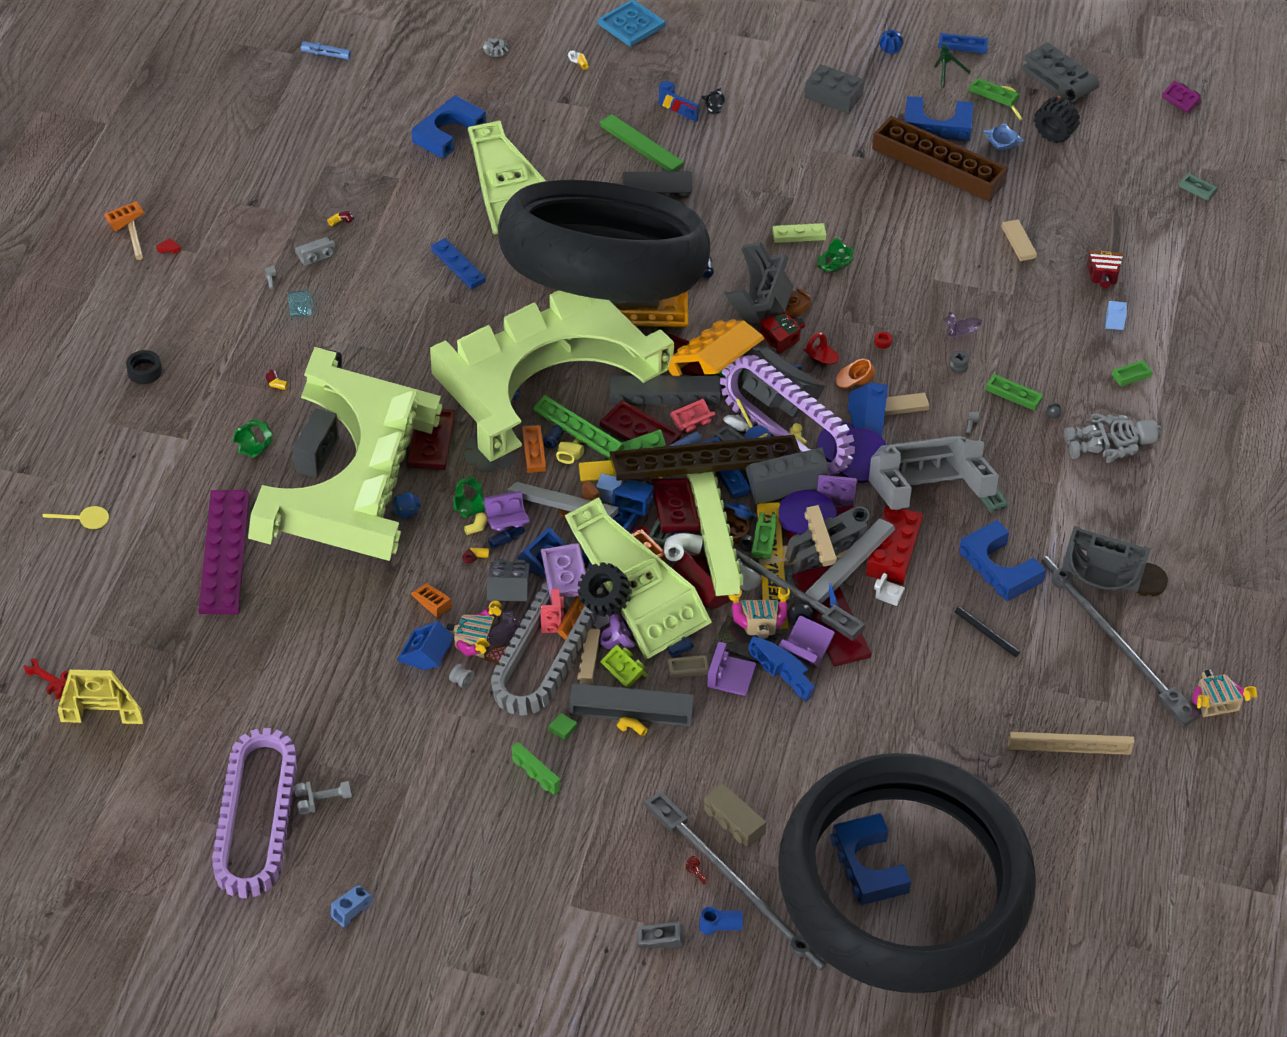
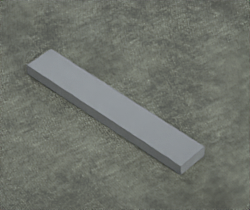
M520 482L514 483L507 489V493L521 491L523 500L567 511H573L592 501ZM602 503L607 514L613 519L618 514V507Z
M879 518L805 594L822 604L829 597V583H832L833 590L835 591L895 530L894 525Z

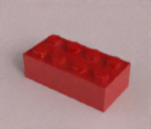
M886 505L881 519L893 524L895 530L870 554L866 576L881 579L883 573L888 574L887 581L904 585L921 530L923 513L902 508L891 510Z

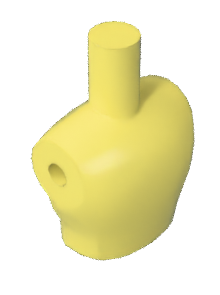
M575 438L573 442H560L558 452L556 453L558 461L572 464L580 459L584 453V446L581 445L582 441Z

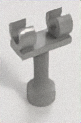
M349 781L341 782L340 786L336 789L315 793L311 790L310 782H306V784L299 783L294 786L297 798L309 796V801L302 800L297 803L298 811L301 815L316 812L315 800L338 795L342 796L343 799L352 797Z

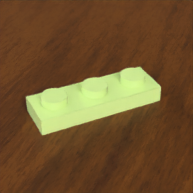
M824 223L773 226L772 228L774 243L826 240Z

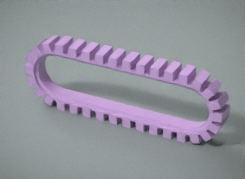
M747 355L739 357L723 369L722 374L726 377L720 378V384L726 385V388L721 389L722 395H728L725 400L728 406L734 405L732 410L736 413H741L740 416L744 420L746 419L736 401L737 398L740 399L753 426L757 425L766 428L771 437L791 435L741 395L737 380L741 370L746 368L832 434L837 443V453L831 463L827 462L828 476L840 473L848 468L847 465L851 464L853 460L850 454L855 453V446L849 445V443L854 442L853 435H846L850 431L848 426H840L843 420L839 417H833L834 413L830 410L824 411L826 407L822 404L816 405V399L813 397L808 398L809 394L805 391L799 392L801 389L796 384L791 385L792 381L790 379H783L784 375L781 372L775 373L776 368L772 365L767 366L768 362L764 359L759 360L758 356ZM797 440L801 452L810 450Z
M263 728L262 734H259L258 729L251 730V738L246 734L242 735L239 738L240 743L235 742L232 747L233 753H230V763H228L227 768L228 774H226V785L224 786V796L222 797V807L220 809L221 818L218 821L219 829L216 832L217 840H215L214 844L215 851H213L212 864L218 886L222 890L226 888L227 894L233 897L237 891L239 898H247L248 891H251L253 897L261 895L260 888L267 892L272 888V882H277L279 878L278 871L282 870L283 849H285L286 844L285 838L287 837V827L289 824L288 816H290V805L292 804L297 759L292 740L288 735L284 737L283 732L277 729L273 735L271 728ZM262 747L274 748L281 753L283 759L267 862L264 869L254 877H235L228 871L227 865L244 763L252 751Z

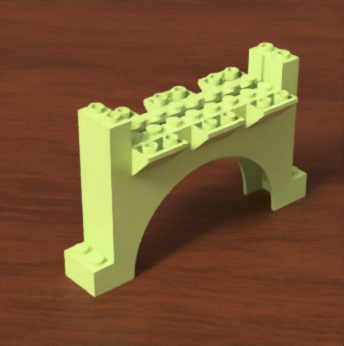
M558 290L550 294V308L542 312L539 311L537 304L534 302L505 316L504 331L494 335L491 327L487 325L457 340L458 353L446 340L430 348L433 376L477 422L478 449L492 462L522 446V443L512 430L513 427L521 423V419L513 410L511 401L518 388L533 374L559 363L597 361L622 368L644 383L668 371L671 356L674 353V342L661 329L645 336L609 300L589 298Z
M314 347L304 376L307 377V382L301 398L314 402L328 411L337 414V418L346 426L353 438L356 455L342 472L317 485L293 489L262 485L251 513L248 539L271 545L273 537L277 538L279 531L390 561L392 554L397 552L399 543L396 542L399 541L401 531L398 530L399 522L383 518L386 510L385 506L391 501L393 495L391 490L396 487L398 477L395 476L398 475L400 462L402 463L405 460L406 448L409 447L412 437L409 435L412 434V430L416 429L432 434L433 428L438 427L440 416L437 415H440L443 405L439 404L441 396L337 368L336 352Z

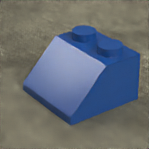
M548 527L516 558L530 563V572L546 578L541 549L564 546L566 544Z
M439 621L414 629L397 660L423 670L436 668L442 663V657L451 647L450 643L454 636Z

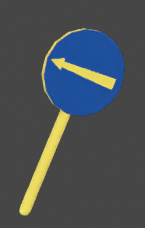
M737 398L736 401L750 428L744 438L771 437L766 428L762 426L753 427L740 399Z

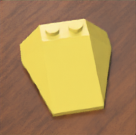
M69 671L58 706L61 722L81 723L84 709L119 710L122 723L143 724L141 708L113 671Z

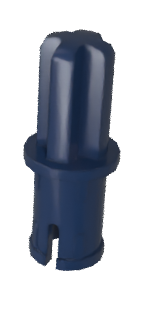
M522 526L502 530L499 534L488 538L489 546L492 549H496L505 543H511V539L525 533V529Z

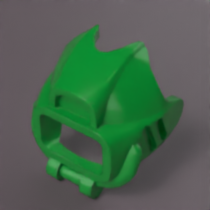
M836 237L830 243L827 251L822 256L818 255L819 263L817 266L824 271L837 272L838 269L845 268L853 261L854 249L845 246L841 238ZM827 257L833 258L829 264H826Z
M252 419L238 427L231 441L232 443H238L239 449L237 453L254 458L261 454L264 449L268 448L271 444V436L274 434L269 429V424L267 422L263 423L258 419ZM259 426L266 438L265 441L260 443L251 428Z
M473 476L459 480L455 489L453 509L454 511L457 510L463 518L485 511L483 491L481 489L482 483L477 482ZM466 484L477 491L472 499H468L463 495Z

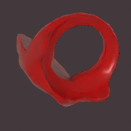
M821 332L814 334L810 338L807 348H803L810 357L822 364L833 365L839 361L838 352L833 350L832 347L827 346V338ZM820 338V344L813 347L814 341Z

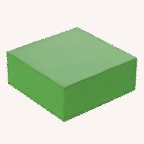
M562 713L549 725V731L563 740H566L577 728V722Z

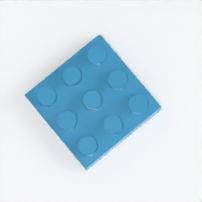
M630 0L598 18V25L631 47L664 28L666 21L637 1Z

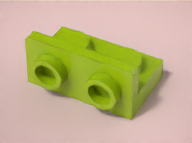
M616 645L600 662L629 689L641 675L645 678L648 676L644 671L646 667L638 659L634 662L631 659L633 654L626 647L621 649Z

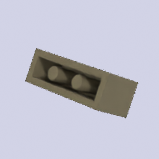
M720 784L704 797V810L706 814L714 817L724 830H728L734 836L737 842L742 843L748 848L765 834L766 821L725 784Z

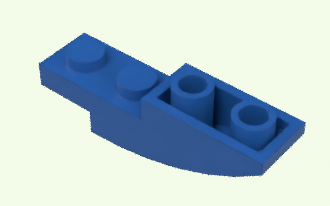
M755 636L751 638L748 650L762 664L764 670L773 677L780 674L782 679L788 682L795 693L805 702L811 699L815 686L806 678L808 668L792 654L774 643Z

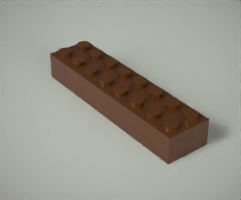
M890 116L873 135V150L987 201H990L1006 183L1008 167L893 116Z

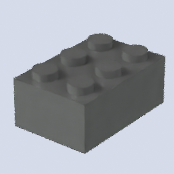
M820 64L805 83L804 98L849 114L863 96L864 80Z
M316 408L313 414L309 415L305 428L301 429L300 437L292 446L296 473L318 478L339 440L336 413Z
M496 559L494 562H491L487 576V600L527 601L530 586V563H526L525 560L506 562L504 559Z

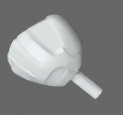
M739 414L727 415L723 418L726 424L736 431L747 432L750 429L746 420Z

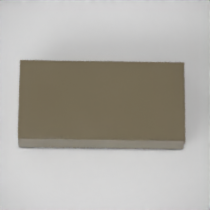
M707 655L667 659L670 679L708 675L709 663Z

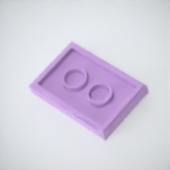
M580 543L541 549L550 600L551 589H559L560 597L579 596L577 589H580L578 581H582L580 576L586 574Z

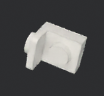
M883 573L881 579H877L874 585V590H876L875 598L897 606L904 594L905 587L888 582V574Z

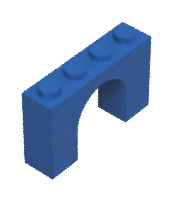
M454 95L422 122L413 127L412 142L444 159L454 151V138L438 128L451 123L459 124L466 128L485 124L486 111Z
M907 96L904 122L943 139L970 141L973 102L957 101L954 117L945 121H936L924 114V98Z
M996 520L961 538L959 552L984 577L985 581L993 586L998 595L1009 601L1043 583L1046 569L1034 557L1018 566L1010 568L1001 567L993 563L988 555L1007 545L1009 531Z
M881 813L834 824L832 834H830L831 843L838 850V860L844 864L846 879L851 881L853 895L855 898H858L861 905L904 895L910 891L911 880L904 864L883 870H872L863 866L855 856L857 851L863 847L887 841L888 828Z

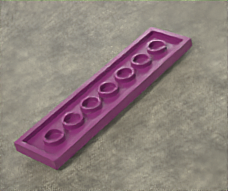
M211 490L198 608L199 614H239L250 497L249 490Z

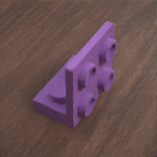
M819 475L817 492L828 497L835 505L854 506L857 479Z
M521 491L483 498L485 513L492 529L501 531L505 530L508 526L522 527L525 526V523L530 522L524 510Z
M799 616L787 641L782 639L779 647L794 657L818 668L835 632L803 616Z
M718 642L708 671L707 687L746 696L756 663L729 657V652H726V643Z

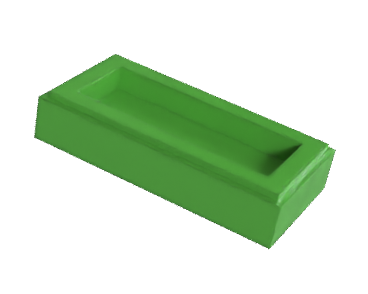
M1142 360L1114 369L1111 375L1120 386H1124L1152 377L1153 371Z

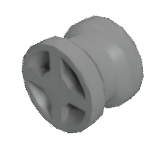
M457 664L452 669L449 680L453 683L457 682L459 687L465 689L471 684L474 672L470 669L466 670L462 664Z

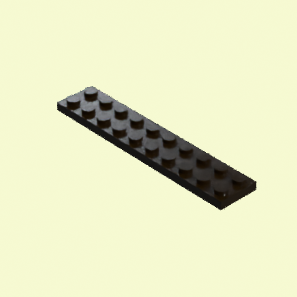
M795 435L610 451V461L616 481H626L630 479L746 469L747 466L753 463L796 454L801 451Z

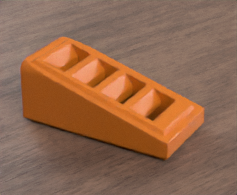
M135 201L104 214L113 230L117 232L142 215L144 211L139 203Z
M425 583L411 593V596L436 618L452 608V600L428 583Z

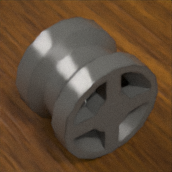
M962 350L952 353L950 369L953 372L964 373L967 371L968 353Z

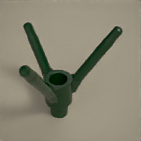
M947 45L941 46L940 56L934 67H937L942 62L941 87L945 86L947 62L953 60L967 73L971 72L950 53Z

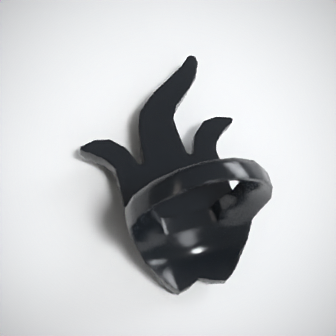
M721 88L709 92L706 96H701L705 100L706 107L711 114H719L722 110L725 95L720 92Z

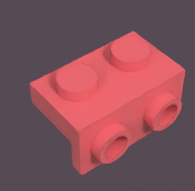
M704 399L670 413L680 433L685 431L690 433L701 424L706 426L712 422L716 415L714 411L710 412Z
M551 589V605L541 606V633L557 632L564 618V597H560L559 589Z

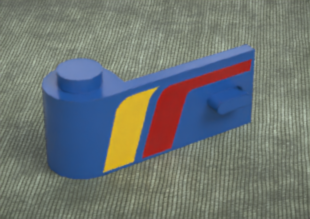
M664 81L659 84V105L695 122L698 121V104L676 95L674 83Z

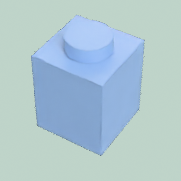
M1108 302L1105 317L1106 329H1124L1127 316L1126 302Z
M601 474L596 485V489L600 492V500L612 503L613 490L622 485L623 480L616 481L614 476Z

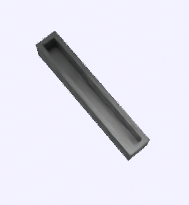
M610 376V405H617L621 400L630 405L691 404L701 399H704L706 404H720V376H656L644 383L636 376Z
M572 683L569 703L570 715L617 720L621 717H629L640 722L691 726L694 695Z

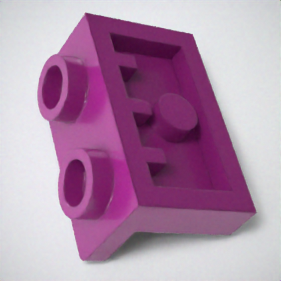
M1175 80L1162 94L1163 99L1188 114L1196 104L1198 106L1202 104L1201 96L1197 91H1191L1185 84L1178 83Z

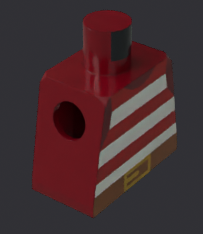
M1090 250L1087 266L1091 281L1093 283H1100L1102 288H1109L1111 284H1116L1123 253Z

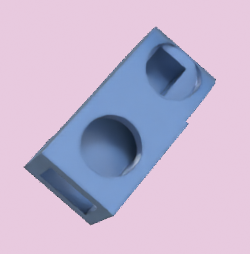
M360 885L356 886L331 903V917L345 928L351 923L352 918L370 906L373 896Z

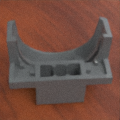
M761 242L744 245L741 250L749 269V295L745 288L732 292L725 291V295L742 319L748 324H754L763 320L765 315L785 312L794 286L784 272L789 260L786 254L770 257Z
M753 347L746 352L745 356L755 355L759 357V360L764 359L768 362L767 366L772 365L776 368L775 373L781 372L784 375L783 379L788 378L792 381L791 385L796 384L801 388L799 392L805 391L808 393V398L813 397L818 400L826 386L823 381L804 373L774 353L777 350L774 347ZM745 368L740 377V380L744 382L742 388L767 406L779 407L792 417L797 418L801 411L797 406L752 371Z
M1074 526L1062 570L1074 573L1080 578V581H1084L1097 588L1114 591L1128 589L1138 592L1151 548L1141 547ZM1082 550L1088 551L1087 556L1083 553ZM1126 563L1132 564L1130 566L1125 567Z

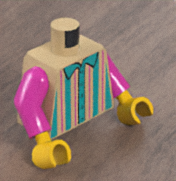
M781 587L779 588L778 598L780 602L778 600H740L739 603V598L742 594L740 588V594L728 595L729 599L733 601L734 621L744 628L748 635H758L761 639L774 635L776 628L781 627L786 621L788 609L786 600L789 599L790 589L788 588L787 594L783 595L780 593Z
M494 600L489 604V608L482 612L462 615L458 625L447 624L446 629L454 636L455 647L467 657L476 655L484 658L495 630L493 616L494 614L495 616L501 615V610L499 609L502 607L501 603Z
M1205 670L1201 674L1203 679L1199 681L1198 687L1194 689L1192 703L1197 705V708H1201L1203 717L1230 713L1240 710L1243 698L1246 701H1249L1250 697L1257 698V690L1254 686L1242 688L1231 681L1227 675L1215 676L1212 670Z

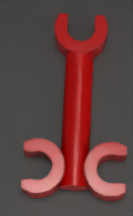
M32 658L31 664L33 667L23 666L25 673L28 675L36 674L51 683L46 689L47 694L50 695L53 691H57L54 694L55 699H60L68 677V671H63L59 679L39 667L38 661Z

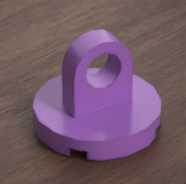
M621 612L619 614L613 613L609 617L611 626L600 634L599 643L606 649L614 648L620 643L627 649H632L637 645V642Z

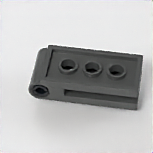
M1048 42L1027 53L1024 57L1027 63L1023 65L1022 70L1064 100L1067 99L1069 103L1075 102L1099 88V80L1094 74L1088 75L1089 71Z
M856 506L835 518L830 517L824 521L836 556L848 550L866 532L870 517L867 508ZM809 529L802 535L797 534L793 536L788 543L785 557L788 563L795 560L793 568L795 573L810 570L821 564L819 560L820 554L816 551V543L813 541L812 531Z

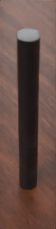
M960 606L956 608L955 613L1007 652L1014 657L1020 654L1017 648Z

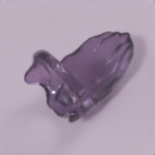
M949 311L948 317L943 320L944 323L948 324V335L954 338L974 332L981 326L982 322L978 318L956 321L951 311Z
M513 610L501 611V615L497 616L499 625L495 626L487 637V642L491 646L503 644L511 640L512 637H516L515 632L518 628H521V625L513 617Z

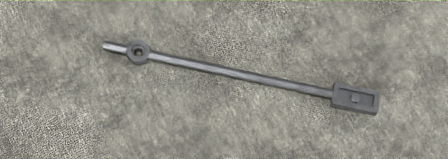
M693 532V534L701 536V532ZM736 549L737 559L740 558L742 563L786 591L789 588L792 595L805 601L823 614L822 622L853 641L865 630L863 622L835 604L830 609Z
M1045 556L1042 559V563L1053 574L1052 583L1058 588H1066L1161 693L1158 695L1157 700L1182 727L1198 720L1200 714L1175 686L1167 689L1071 583V572L1058 569Z
M661 791L645 801L644 807L671 833L679 830L791 941L790 950L795 956H806L820 971L826 967L827 964L812 950L802 935L795 934L685 825L688 823V817Z

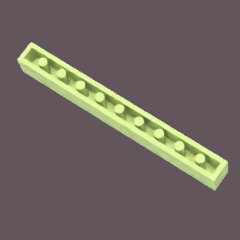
M715 472L686 474L690 480L701 525L700 532L703 537L716 596L740 594L743 576L739 574V561H735L737 560L736 549H732L733 537L729 536L730 526L726 524L727 514L723 512L724 503L723 500H720L721 491L718 488L717 476H715Z

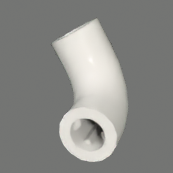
M679 533L670 536L664 545L665 557L670 561H677L683 557L684 551L699 555L703 537L689 533Z

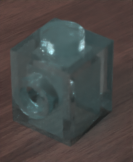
M309 290L287 292L290 317L312 315L311 308L315 307L314 299L310 297Z

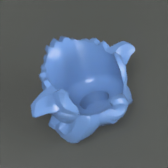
M1006 123L1001 124L998 128L993 127L992 130L983 131L984 134L988 135L987 140L998 151L1016 148L1019 146V142L1024 141Z

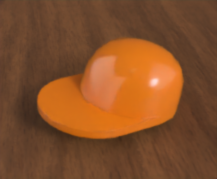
M859 359L844 367L837 374L836 384L843 389L852 387L855 384L864 386L873 380L875 368L868 359Z

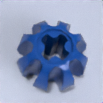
M895 30L885 31L879 39L880 48L885 53H897L903 46L902 35Z

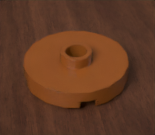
M802 289L792 290L785 312L779 314L785 313L790 317H796L805 313L811 306L810 295Z

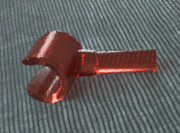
M691 856L687 860L685 868L688 872H693L702 884L705 885L708 881L697 868L700 865V861L697 857Z

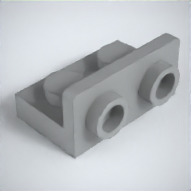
M325 237L296 247L295 253L303 265L306 266L336 255L335 242Z

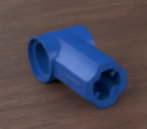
M705 907L701 911L698 927L702 933L707 935L714 934L717 930H742L743 915L741 910L718 911L714 907Z

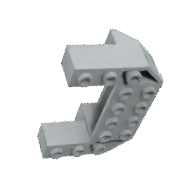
M951 436L880 446L871 457L869 482L891 510H899L909 507L912 489L910 485L936 483L944 480L952 481L963 478L978 497L985 498L996 495L999 475L983 458V441H973L961 436Z

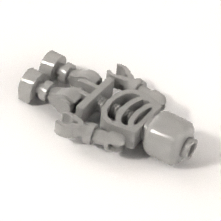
M1095 413L1091 415V425L1083 429L1076 428V430L1073 427L1065 428L1064 440L1069 445L1068 450L1072 459L1079 458L1080 451L1082 453L1087 451L1099 453L1104 449L1103 457L1107 456L1106 462L1109 463L1118 457L1124 458L1125 455L1136 454L1139 449L1138 443L1140 445L1156 443L1162 431L1160 425H1157L1152 419L1138 421L1134 426L1132 420H1128L1125 415L1104 416ZM1104 424L1111 426L1110 433L1105 432ZM1083 437L1088 438L1090 441L1079 444L1078 441H1075V438L1082 439ZM1109 441H1111L1112 445H1113L1117 450H1115V449H1109V448H1110V443H1109Z

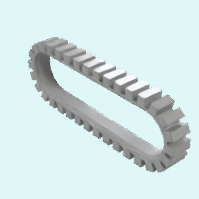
M545 582L541 587L542 592L539 591L536 595V601L532 602L531 610L528 609L526 619L523 618L520 623L521 628L516 630V638L512 637L510 647L507 646L504 651L505 656L502 655L500 658V666L496 665L491 679L493 696L495 701L498 702V706L503 710L507 708L508 713L514 715L518 709L520 715H528L529 708L532 713L540 711L539 704L545 708L550 703L549 698L553 699L555 697L556 689H559L562 684L561 679L564 680L567 675L566 670H569L572 666L571 660H575L577 656L576 651H580L582 642H585L587 638V632L597 620V615L584 606L541 686L534 693L526 696H515L505 689L506 684L541 623V606L551 605L548 585ZM602 584L597 590V598H604Z

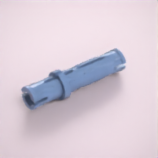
M303 41L301 45V51L315 53L317 56L321 54L350 60L351 50L326 46L319 42L315 44Z

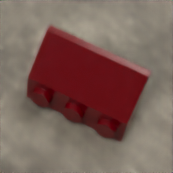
M684 551L683 557L677 560L672 569L695 587L704 607L717 609L731 601L728 595L716 596L707 558Z

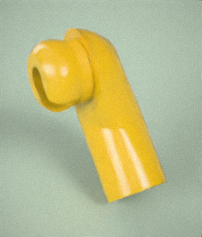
M621 717L617 723V727L622 731H626L627 727H630L640 736H644L648 732V728L634 718Z

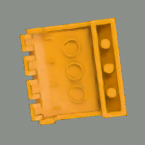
M688 291L672 298L659 300V307L617 308L635 326L688 327Z
M732 319L727 322L719 320L713 323V327L702 331V335L691 339L688 345L680 347L677 350L678 352L671 356L668 366L669 373L672 376L682 375L680 370L689 362L699 361L704 374H718L761 342L764 337L744 320L736 321Z

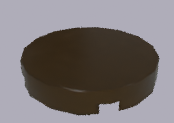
M1146 563L1141 583L1136 593L1142 596L1152 595L1151 597L1162 594L1168 583L1166 572L1155 564Z

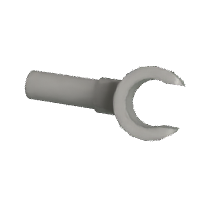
M270 266L265 268V276L268 279L269 289H273L272 277L277 274L275 267Z
M969 412L966 435L971 434L973 423L979 422V412Z

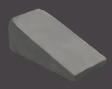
M680 921L638 927V947L682 948L684 947V928Z

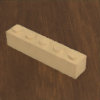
M819 505L807 507L804 514L809 522V530L812 531V539L816 543V551L820 554L819 560L823 563V566L833 565L836 563L837 558Z
M591 628L587 632L586 643H583L584 653L582 652L581 660L583 661L580 662L579 666L581 672H578L580 684H593L601 629Z

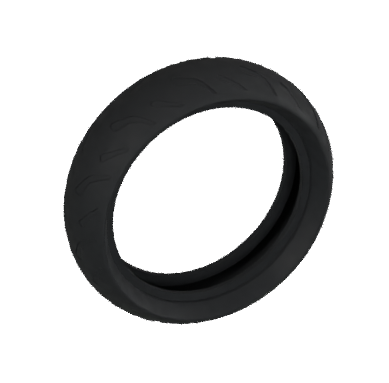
M553 180L528 185L518 190L508 200L502 210L498 224V238L502 253L508 263L518 273L552 289L589 298L613 301H655L672 298L685 293L699 281L710 259V237L703 220L695 211L667 196L616 183L591 180Z
M908 753L879 754L864 757L834 769L816 782L800 799L790 815L780 843L778 864L781 892L787 911L802 937L817 954L840 972L864 984L883 990L901 993H931L952 989L979 978L1008 955L1025 930L1032 912L1036 885L1034 859L1030 843L1018 818L1007 803L984 781L956 765L933 757ZM892 799L908 800L937 808L966 826L986 850L996 877L997 898L995 907L986 920L976 929L947 943L932 946H908L875 937L850 922L835 907L822 886L816 865V846L824 831L847 811L869 802Z

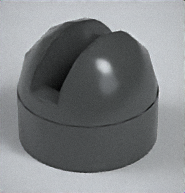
M1055 402L1050 403L1047 407L1046 415L1052 419L1059 418L1061 415L1060 405Z
M751 534L742 536L739 541L740 548L744 551H751L754 536Z

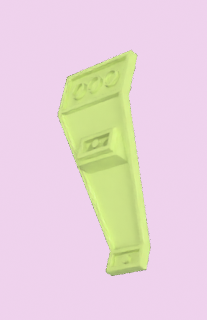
M501 121L468 127L484 203L494 235L498 234L500 215L508 200L518 190L534 183L546 181L504 134ZM515 174H519L520 178H516Z
M596 498L565 515L575 537L592 565L597 564L600 566V562L611 563L617 566L628 577L630 582L634 583V588L630 586L632 589V594H629L631 600L626 602L627 607L625 609L622 607L620 611L645 659H649L668 646L682 640V637H687L712 623L695 587L607 514L600 498ZM647 572L650 574V579L646 577ZM613 581L604 582L603 584L610 594L613 588Z

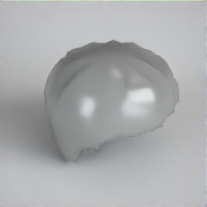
M740 558L736 561H739L740 565L739 574L743 576V585L740 588L744 591L756 589L761 584L762 577L758 572L742 563Z

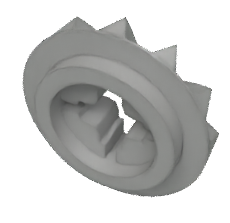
M502 38L488 39V41L484 42L483 50L489 56L499 57L508 53L509 44L507 40Z

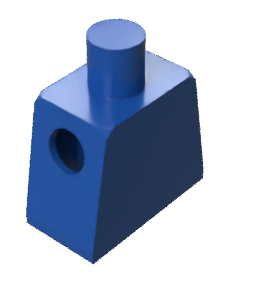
M628 480L613 490L612 506H616L620 510L646 516L653 504L654 486L648 481Z

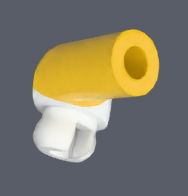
M569 52L568 57L570 61L580 64L583 70L589 67L582 53Z

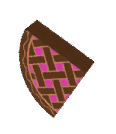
M497 646L490 649L485 654L484 659L500 665L499 660L502 655L505 656L504 651L507 646Z

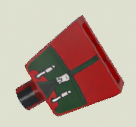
M784 313L761 320L759 333L780 354L800 340V330L805 327V323L802 318L793 320L788 314Z

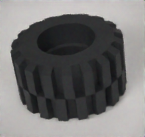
M1053 97L1045 101L1034 115V125L1044 139L1047 138L1048 141H1053L1054 143H1062L1079 127L1080 115L1077 114L1078 110L1067 99Z
M600 562V566L593 564L592 569L588 567L585 570L587 573L580 576L582 581H578L580 589H577L581 602L594 614H599L602 617H605L606 614L610 617L614 612L619 614L622 607L624 609L627 607L625 603L631 600L629 594H632L631 582L617 566L611 563ZM607 581H613V588L610 594L604 598H597V590L600 585Z

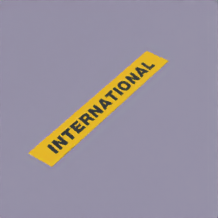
M780 502L757 504L758 522L760 512L765 513L764 523H771L772 514H777L772 554L784 560L782 530L778 517ZM784 562L762 565L785 580ZM761 575L763 600H778L780 602L778 598L780 586ZM781 588L780 593L786 595V590ZM787 618L786 621L781 625V627L776 629L788 628Z

